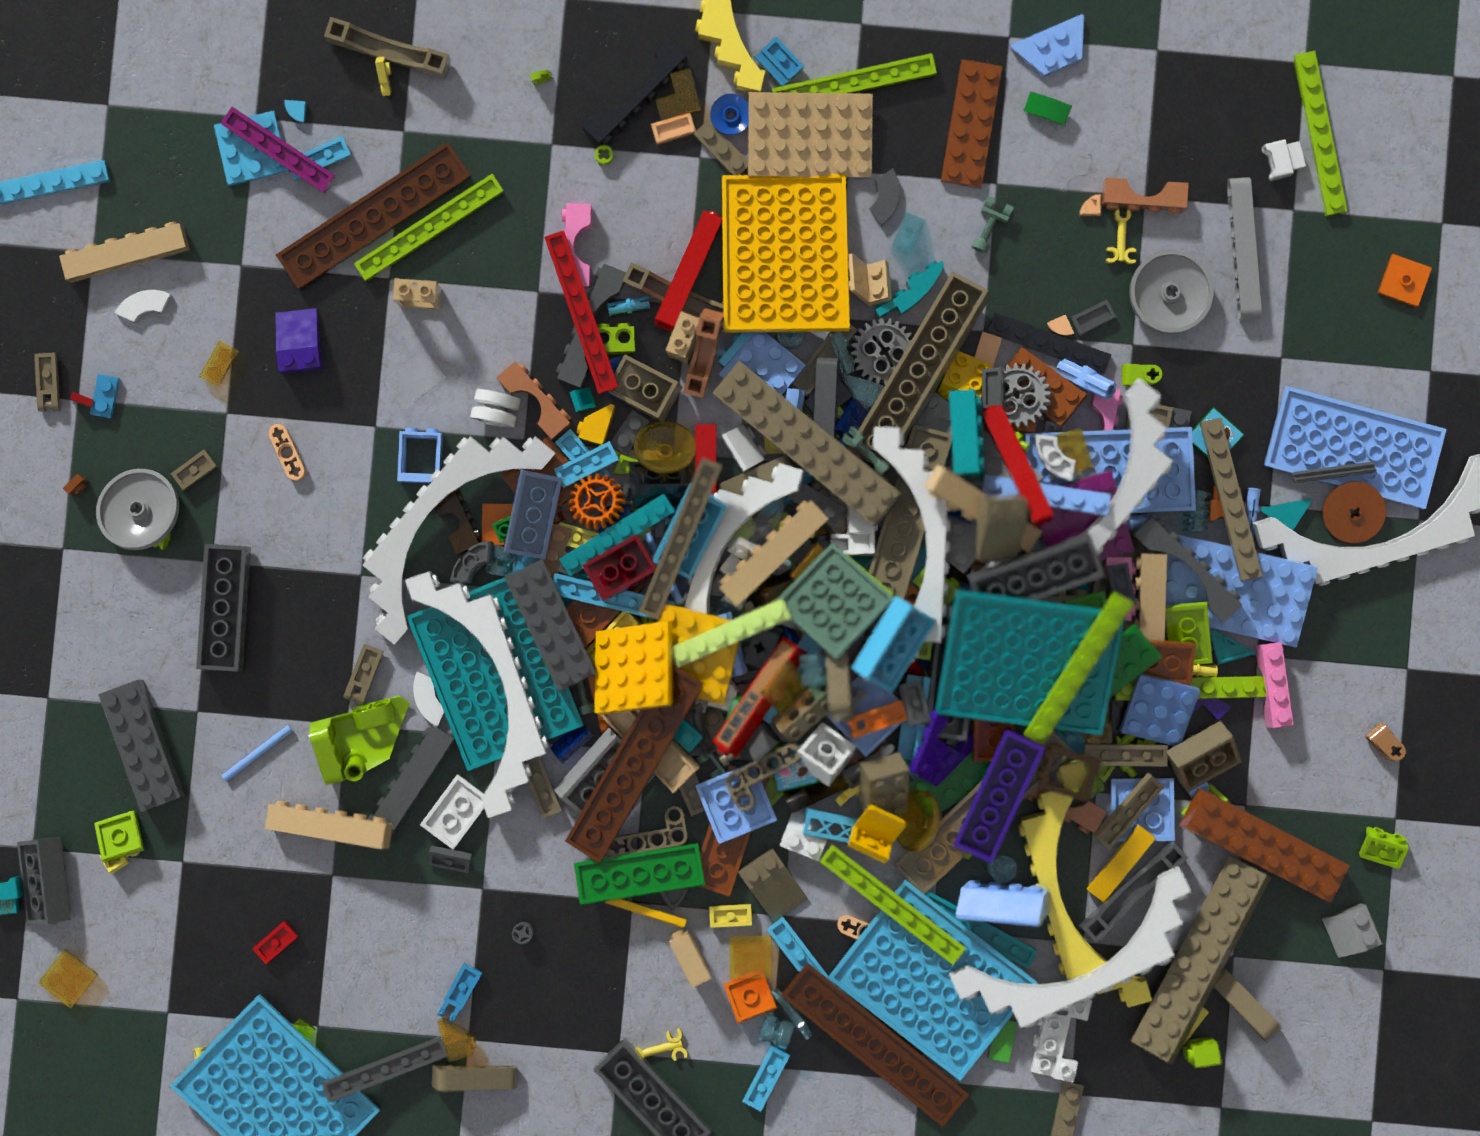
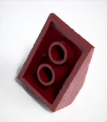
M637 534L582 565L602 601L646 582L653 577L656 570L653 561Z

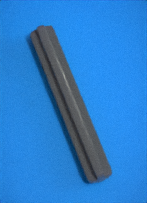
M1374 462L1297 471L1292 473V479L1294 483L1369 474L1375 472Z

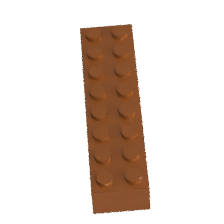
M1199 788L1195 792L1179 826L1330 903L1350 866Z

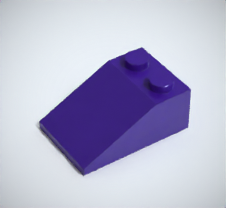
M317 308L276 313V354L278 372L281 374L324 370Z

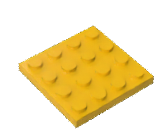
M665 603L658 622L669 621L672 623L673 647L732 620ZM740 640L680 666L681 669L705 683L697 699L725 705Z
M665 621L596 631V714L601 715L672 705L671 622Z

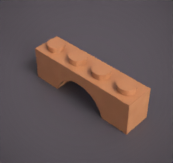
M1105 178L1103 181L1101 206H1107L1109 210H1119V207H1124L1130 211L1148 209V212L1159 213L1160 210H1169L1168 213L1181 214V211L1187 208L1189 183L1167 182L1159 194L1145 197L1135 193L1130 188L1127 179Z
M706 308L701 313L696 332L695 350L687 373L683 393L701 398L706 394L724 313Z
M514 361L496 378L511 395L528 393L538 399L541 405V417L538 425L554 441L571 425L568 421L571 417L564 409L559 411L555 407L557 403L550 394L545 395L541 391L543 386L536 378L533 380L527 375L529 370L522 363L518 365Z
M1048 777L1047 782L1053 784V780ZM1038 785L1026 799L1034 803L1035 799L1037 800L1038 797H1041L1039 791L1044 790V788ZM1084 801L1078 806L1069 807L1064 821L1069 824L1071 820L1079 824L1077 829L1086 834L1089 831L1095 833L1107 811L1090 801Z

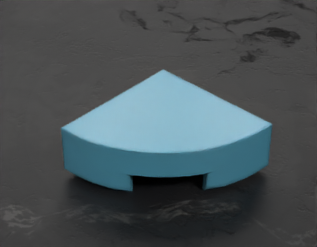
M285 100V107L289 115L296 121L305 123L306 102Z

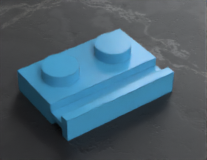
M777 37L773 38L754 56V59L780 86H785L804 68V65Z

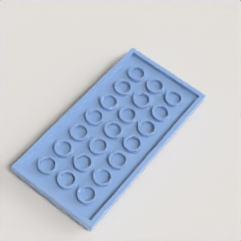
M1285 386L1264 466L1292 474L1297 471L1374 462V473L1316 481L1335 486L1350 481L1364 482L1373 486L1382 495L1383 499L1426 509L1446 429Z
M1192 427L1167 428L1164 431L1166 433L1164 438L1159 443L1155 442L1154 446L1172 460V467L1165 475L1162 474L1157 479V486L1151 492L1147 491L1143 496L1145 498L1143 503L1138 508L1134 507L1130 513L1196 511ZM1131 429L1024 434V442L1029 443L1030 448L1027 452L1025 451V455L1030 466L1044 476V479L1041 481L1042 484L1059 486L1069 483L1070 481L1060 479L1049 472L1042 464L1036 450V434L1057 437L1061 452L1067 458L1076 460L1073 481L1111 470L1118 490L1127 466Z
M1177 534L1182 539L1180 543L1184 547L1188 545L1196 552L1194 557L1199 562L1204 560L1212 568L1209 572L1214 576L1218 574L1226 582L1224 586L1229 591L1234 589L1241 596L1239 601L1242 603V606L1225 623L1208 607L1209 627L1275 643L1282 642L1283 645L1297 648L1318 569L1317 566L1256 552L1262 577L1240 582L1231 546ZM1166 553V605L1207 602L1204 585L1192 567L1176 556ZM1137 590L1135 598H1138L1139 590Z

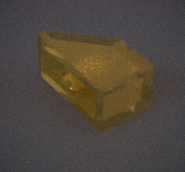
M440 1018L437 1021L448 1062L472 1056L475 1053L474 1049L477 1048L474 1036H470L469 1031L449 1022L445 1018Z

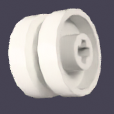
M476 389L474 400L486 407H472L470 418L496 427L515 428L517 418L514 414L505 412V410H519L521 399L499 392Z

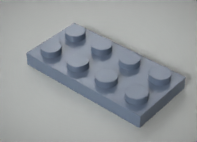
M525 470L520 471L504 546L505 553L545 560L563 478Z

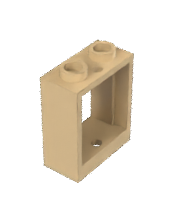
M394 279L393 300L400 307L441 309L442 288L436 281Z
M682 311L680 312L666 348L670 358L689 364L696 345V332L700 318Z
M681 928L673 932L669 944L691 987L693 988L711 979V971L690 930L684 931Z

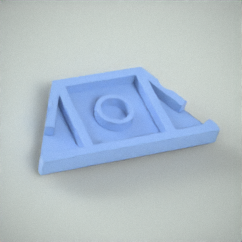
M1081 14L1011 44L1010 49L1019 54L1027 64L1033 66L1043 77L1079 62L1082 59L1084 15Z

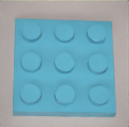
M274 111L249 117L281 139ZM214 125L229 186L289 172L287 168L223 125Z

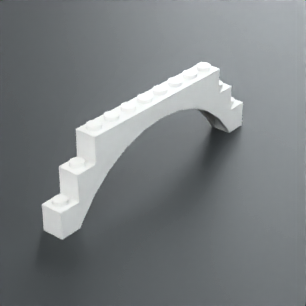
M1139 378L1125 393L1131 423L1130 451L1125 473L1116 494L1110 501L1108 517L1099 516L1081 533L1088 532L1090 534L1097 555L1103 551V544L1107 540H1112L1117 534L1116 529L1118 526L1128 521L1131 516L1129 513L1134 507L1138 508L1145 499L1143 496L1147 491L1151 492L1157 486V479L1162 474L1165 475L1172 467V460L1154 446L1155 442L1159 443L1166 435L1164 431L1167 428L1147 413L1149 410L1153 411L1160 403L1158 399L1161 395ZM1013 558L989 559L982 569Z
M874 427L873 449L898 471L909 486L921 512L926 532L927 559L923 583L914 607L936 620L924 641L941 642V638H945V625H941L942 617H946V604H942L943 595L947 596V583H943L944 574H948V562H944L945 553H949V541L945 539L946 532H950V519L946 518L947 511H951V509L945 505L947 501L942 498L938 501L929 495L930 490L924 487L933 473L923 471V467L927 468L928 455H924V450L899 449V445H903V433H899L900 428ZM919 650L914 656V658H918ZM862 676V681H870Z
M471 436L468 439L464 437L456 446L459 450L454 455L450 453L444 460V468L441 471L437 469L429 478L432 482L428 487L423 485L417 492L418 499L414 503L410 501L403 509L405 514L402 518L396 517L389 526L392 528L387 535L383 533L376 541L378 544L374 551L370 549L364 555L363 559L365 562L363 566L381 580L380 583L375 581L370 587L369 591L371 593L369 598L387 612L386 614L382 612L375 620V623H377L375 630L395 645L408 629L402 599V574L407 551L417 529L428 513L446 495L466 482L488 473L509 469H543L555 455V452L535 436L531 439L529 437L522 446L524 450L521 451L504 436L501 439L497 437L489 446L491 448L489 452Z
M1480 454L1469 457L1458 484L1445 503L1434 514L1408 533L1387 542L1363 547H1337L1317 543L1300 536L1276 518L1269 517L1252 523L1257 545L1268 551L1278 548L1277 545L1279 544L1282 558L1317 566L1314 584L1323 586L1329 584L1330 580L1338 578V580L1347 579L1350 577V574L1355 572L1358 574L1366 573L1375 566L1377 568L1389 566L1391 561L1397 560V562H1402L1410 559L1409 556L1414 554L1422 556L1428 554L1429 550L1434 548L1437 550L1448 548L1450 543L1456 542V544L1468 542L1470 537L1475 536L1469 512L1470 514L1480 512Z
M779 463L778 467L775 466L771 478L774 479L773 483L749 476L748 480L745 479L742 485L743 496L719 489L718 493L715 492L714 496L728 506L691 580L689 579L688 584L691 586L689 593L686 592L683 597L684 608L710 614V596L714 575L728 544L736 532L754 514L770 503L800 491L805 470ZM732 678L725 705L709 701L707 705L729 712L733 698L739 697L740 693Z
M432 571L406 579L411 599L437 608L462 623L484 646L500 674L508 703V735L505 752L497 774L481 800L488 818L510 811L514 808L515 799L513 793L508 792V789L531 780L529 777L532 776L529 764L525 765L524 761L546 754V748H549L546 736L542 737L540 728H542L539 716L535 717L533 709L535 704L533 698L527 695L526 689H528L526 678L520 675L519 669L522 667L519 658L513 655L514 643L512 638L507 637L505 632L508 627L505 618L500 617L498 611L501 609L497 597L494 598L492 594L469 602V590L467 586L463 587L462 583L438 591L437 587L440 586L437 575H433Z
M1178 866L1159 874L1151 906L1137 932L1128 944L1114 957L1087 974L1062 982L1024 984L992 977L967 964L950 972L949 976L960 999H972L977 996L976 992L980 991L990 1013L995 1012L999 1014L1007 1010L1006 1006L1010 1005L1020 1027L1025 1026L1029 1028L1037 1024L1036 1020L1043 1017L1045 1019L1051 1018L1056 1015V1011L1062 1008L1064 1010L1070 1009L1075 1006V1002L1081 999L1087 1001L1095 996L1094 993L1100 990L1106 992L1112 989L1115 983L1120 981L1121 983L1128 982L1133 979V975L1139 972L1144 974L1151 971V967L1158 963L1159 965H1164L1170 962L1171 957L1175 955L1164 932L1172 933L1179 929V925L1183 924L1172 900L1180 901L1188 897L1187 893L1191 892Z

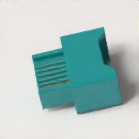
M21 876L10 878L8 882L0 883V915L20 912L18 898L23 897Z

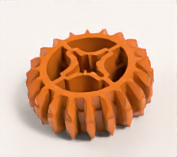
M596 474L595 479L588 475L587 482L582 478L580 480L582 485L575 484L574 486L578 491H571L570 493L575 497V499L569 500V503L574 505L570 508V511L576 512L573 517L576 520L580 519V525L586 523L588 529L594 525V529L599 530L600 524L606 529L607 522L614 525L612 519L614 517L618 520L620 519L617 512H624L620 505L626 503L624 499H620L625 495L623 491H619L621 486L619 484L615 485V479L609 480L607 475H604L602 479L600 474ZM605 487L608 490L596 493L592 488ZM587 493L588 501L584 504V507L582 508V500L584 495ZM593 495L601 502L602 509L595 504ZM613 496V503L608 511L606 504L611 500L610 497ZM594 511H600L602 513V516L590 517L586 514L589 512L592 513Z

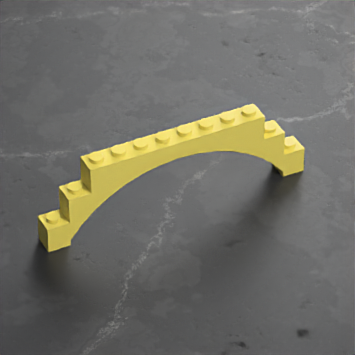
M702 0L700 12H703L701 20H697L695 32H698V39L721 44V46H716L714 57L717 58L718 65L740 70H736L733 83H737L736 90L748 93L761 92L765 71L758 68L742 43L735 25L731 0Z
M1071 760L1061 763L1058 766L1059 770L1055 771L1058 782H1063L1059 786L1078 792L1086 774L1084 762ZM1044 789L1039 791L1041 797H1038L1037 801L1040 810L1044 809L1045 811L1021 817L1022 824H1018L1021 836H1026L1028 842L1024 844L1027 857L1032 856L1033 864H1030L1032 875L1037 876L1039 883L1035 885L1042 886L1043 889H1049L1048 915L1051 923H1048L1047 927L1050 936L1054 935L1056 943H1053V948L1056 956L1060 955L1062 963H1058L1061 975H1066L1067 980L1091 972L1108 960L1096 952L1082 937L1070 919L1060 896L1056 870L1057 843L1061 825L1073 798ZM1133 975V979L1130 981L1113 984L1114 987L1108 990L1119 989L1121 1002L1126 1001L1127 1007L1152 1001L1145 976L1137 977Z

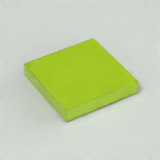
M134 810L94 823L103 863L144 851L138 818Z

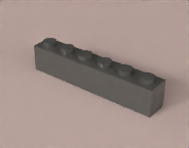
M433 725L431 728L429 726L426 728L421 736L424 740L420 745L416 744L410 753L412 758L409 762L405 761L399 770L401 775L397 780L393 779L387 789L390 792L386 798L382 796L376 807L378 810L375 815L370 814L367 818L373 820L374 817L386 818V822L393 823L391 837L455 741L452 735L440 727Z

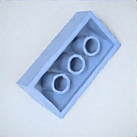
M970 880L961 888L956 919L1039 926L1049 913V889H1043L1039 885L1022 887L1021 884L1014 883L1007 886L1001 885L1000 882L983 884L978 880Z

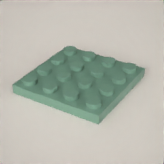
M831 543L777 600L784 598L792 616L790 619L837 661L892 603L894 597L836 545Z

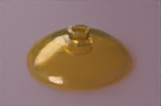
M659 421L652 422L644 426L637 433L634 440V453L637 460L645 468L658 473H674L684 469L692 462L696 452L695 439L692 433L686 427L672 421H664L663 423Z
M922 789L908 792L907 812L897 816L906 821V826L897 837V840L905 850L921 852L927 849L938 835L941 824L940 808L936 798L930 792Z

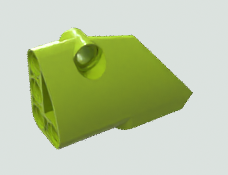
M398 695L358 706L352 712L311 722L309 729L310 741L325 785L343 782L347 779L358 781L362 778L363 773L389 760L410 702ZM356 766L359 770L352 771L350 767Z

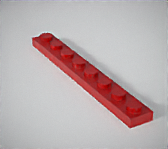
M563 230L545 236L546 244L598 394L616 389L618 385L565 232Z

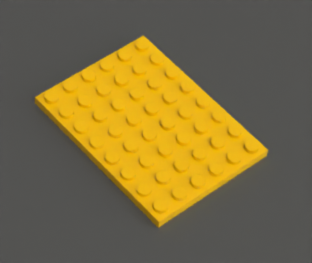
M828 174L816 177L722 176L724 333L849 331L846 174Z

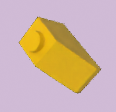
M610 404L585 417L583 422H579L576 431L579 434L578 438L599 446L603 445L613 418L615 405Z

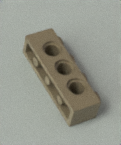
M827 671L771 719L777 729L791 744L797 741L829 712ZM851 684V692H852L855 688H854V686Z

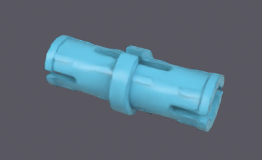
M648 295L633 299L627 297L623 301L607 303L609 316L626 312L632 314V311L650 309Z

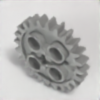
M879 318L878 324L874 319L870 320L871 326L864 323L863 327L865 330L857 329L860 336H853L852 338L856 343L850 344V347L855 349L849 353V355L855 356L851 363H857L858 365L854 370L862 371L860 377L867 375V382L874 379L875 385H878L880 380L885 385L900 359H894L893 351L895 349L899 350L902 357L911 342L908 339L911 332L904 333L906 326L898 328L899 321L891 325L892 321L890 318L885 323L883 318ZM883 332L888 333L890 336L888 343H885L881 338ZM873 336L876 337L877 343L872 339ZM867 343L873 347L871 354L865 352V345ZM882 348L886 349L885 355H880L879 353ZM878 360L882 361L884 364V369L882 372L878 371L876 368V363Z
M1015 363L1013 369H1010L1007 364L1006 371H1004V387L1009 388V391L1004 394V411L1008 406L1015 407L1013 412L1008 413L1005 411L1011 426L1016 425L1017 430H1020L1022 424L1028 429V422L1036 425L1035 418L1037 417L1042 420L1041 412H1048L1044 405L1048 406L1051 404L1050 400L1046 399L1051 397V392L1047 391L1050 389L1049 384H1044L1047 381L1046 377L1040 378V370L1034 373L1033 366L1026 370L1024 363L1021 368H1018L1017 363ZM1022 381L1029 382L1026 387H1020L1019 384ZM1018 394L1020 398L1016 399L1014 395ZM1032 399L1035 401L1032 406L1025 405L1027 400Z

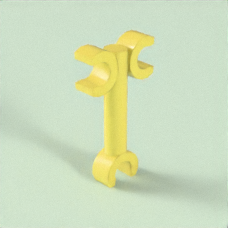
M1116 210L1114 217L1118 222L1117 249L1114 247L1106 249V252L1114 254V258H1107L1106 263L1111 264L1117 260L1132 265L1136 260L1129 259L1128 253H1135L1136 249L1129 248L1125 251L1126 222L1130 219L1131 212L1127 210L1126 218H1121L1119 210Z
M680 1028L677 1029V1038H672L669 1031L666 1033V1037L670 1041L668 1043L643 1050L635 1047L644 1058L673 1050L672 1059L674 1061L677 1060L676 1052L678 1051L683 1052L684 1058L688 1056V1052L682 1044V1030Z

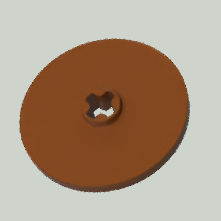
M1360 481L1346 482L1334 488L1327 496L1323 505V521L1328 531L1337 539L1348 543L1363 542L1376 535L1383 526L1386 517V505L1382 495L1373 486ZM1358 507V516L1353 515L1352 517H1350V509H1356Z

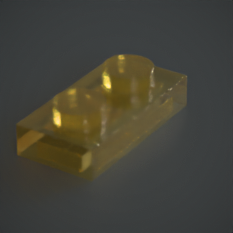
M219 340L199 377L219 387L239 351Z

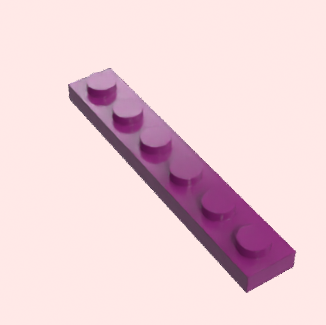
M234 107L230 108L220 123L323 193L326 192L336 177Z

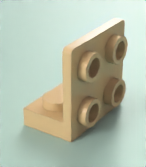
M853 253L849 254L850 291L868 306L892 300L889 262L882 260L866 265Z

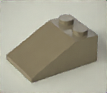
M624 355L614 373L618 388L608 391V393L663 423L683 387L678 381Z
M1018 494L978 496L977 560L1017 557L1027 521V498Z
M773 847L738 870L746 885L773 922L808 899Z

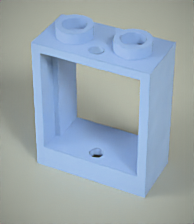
M405 428V431L399 432L398 482L426 484L432 482L429 479L432 474L406 473L407 438L437 440L435 471L437 469L439 471L442 470L444 435L438 433V429H426V432H418L417 428Z

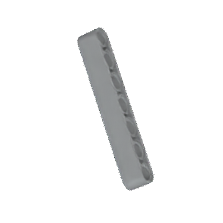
M1250 177L1232 178L1227 181L1237 314L1239 320L1259 319L1262 315L1251 179Z

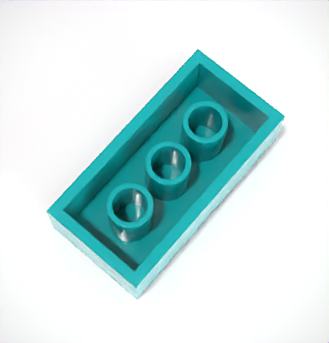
M975 389L949 391L954 474L965 482L983 481L982 474H986L984 457H981V454H985L983 438L982 436L980 437V434L984 433L983 421L981 416H979V413H982L980 395L976 396Z

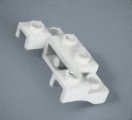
M830 491V496H836L832 491ZM847 505V534H831L830 544L836 545L849 557L873 556L875 554L874 531L878 530V525L876 527Z
M1081 999L1075 1002L1074 1007L1067 1010L1062 1008L1056 1011V1015L1051 1018L1045 1019L1043 1017L1038 1019L1037 1026H1040L1039 1033L1035 1034L1033 1039L1035 1050L1030 1068L1031 1072L1074 1083L1078 1061L1062 1057L1071 1017L1087 1021L1092 1003L1091 999L1087 1001Z

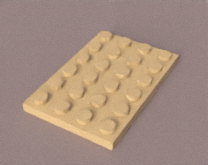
M749 92L748 176L816 177L828 174H846V178H871L873 94Z

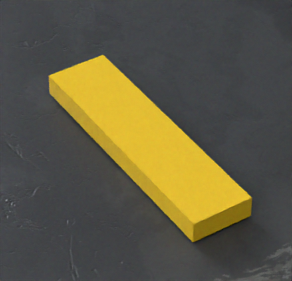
M1138 824L1087 887V890L1102 902H1105L1156 839L1155 836Z
M627 899L605 901L607 904L682 928L685 927L687 921L686 918Z

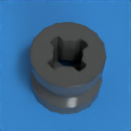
M520 922L512 930V938L518 944L528 943L534 934L533 927L528 922Z

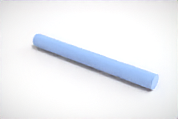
M648 533L645 535V539L654 556L658 545L653 534ZM674 581L670 592L676 605L680 606L684 603V600Z
M290 725L285 726L222 775L223 779L226 782L293 732Z

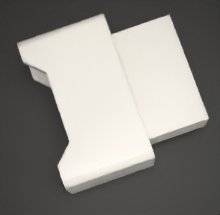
M1286 140L1265 144L1262 147V152L1268 156L1272 171L1269 175L1270 181L1290 177L1294 170L1302 169L1306 166L1300 141L1286 144Z

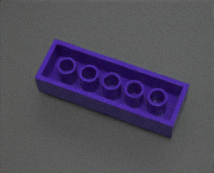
M1006 728L954 841V846L990 863L993 862L1044 752L1045 745H1041Z

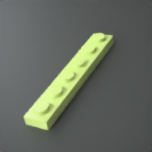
M784 598L779 599L673 646L672 658L675 665L680 667L783 622L792 616Z

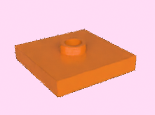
M1392 254L1378 294L1418 307L1432 268Z
M482 504V542L491 541L494 542V545L505 546V541L499 542L492 523L510 516L513 504Z
M763 969L723 984L738 1024L777 1009Z

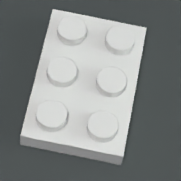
M457 774L420 825L454 850L483 811L484 805L481 798L484 793Z

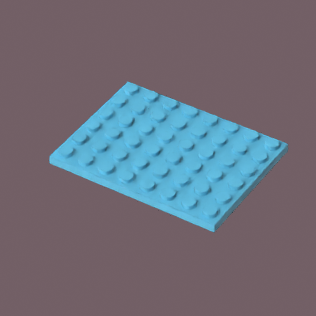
M904 879L895 890V893L965 946L966 949L952 965L883 910H880L830 973L828 979L961 1081L1014 1012L1011 1006L1008 1005L1006 1006L1007 1010L999 1014L995 1012L990 1013L980 991L976 992L977 996L972 999H960L949 973L968 964L995 978L1024 984H1037L1038 982Z
M260 994L170 1085L182 1099L222 1136H356L380 1111V1108L362 1091L328 1103L321 1082L343 1073Z

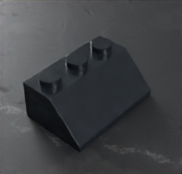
M690 461L629 462V485L633 507H643L664 493L672 506H679L689 484L692 483L694 478Z

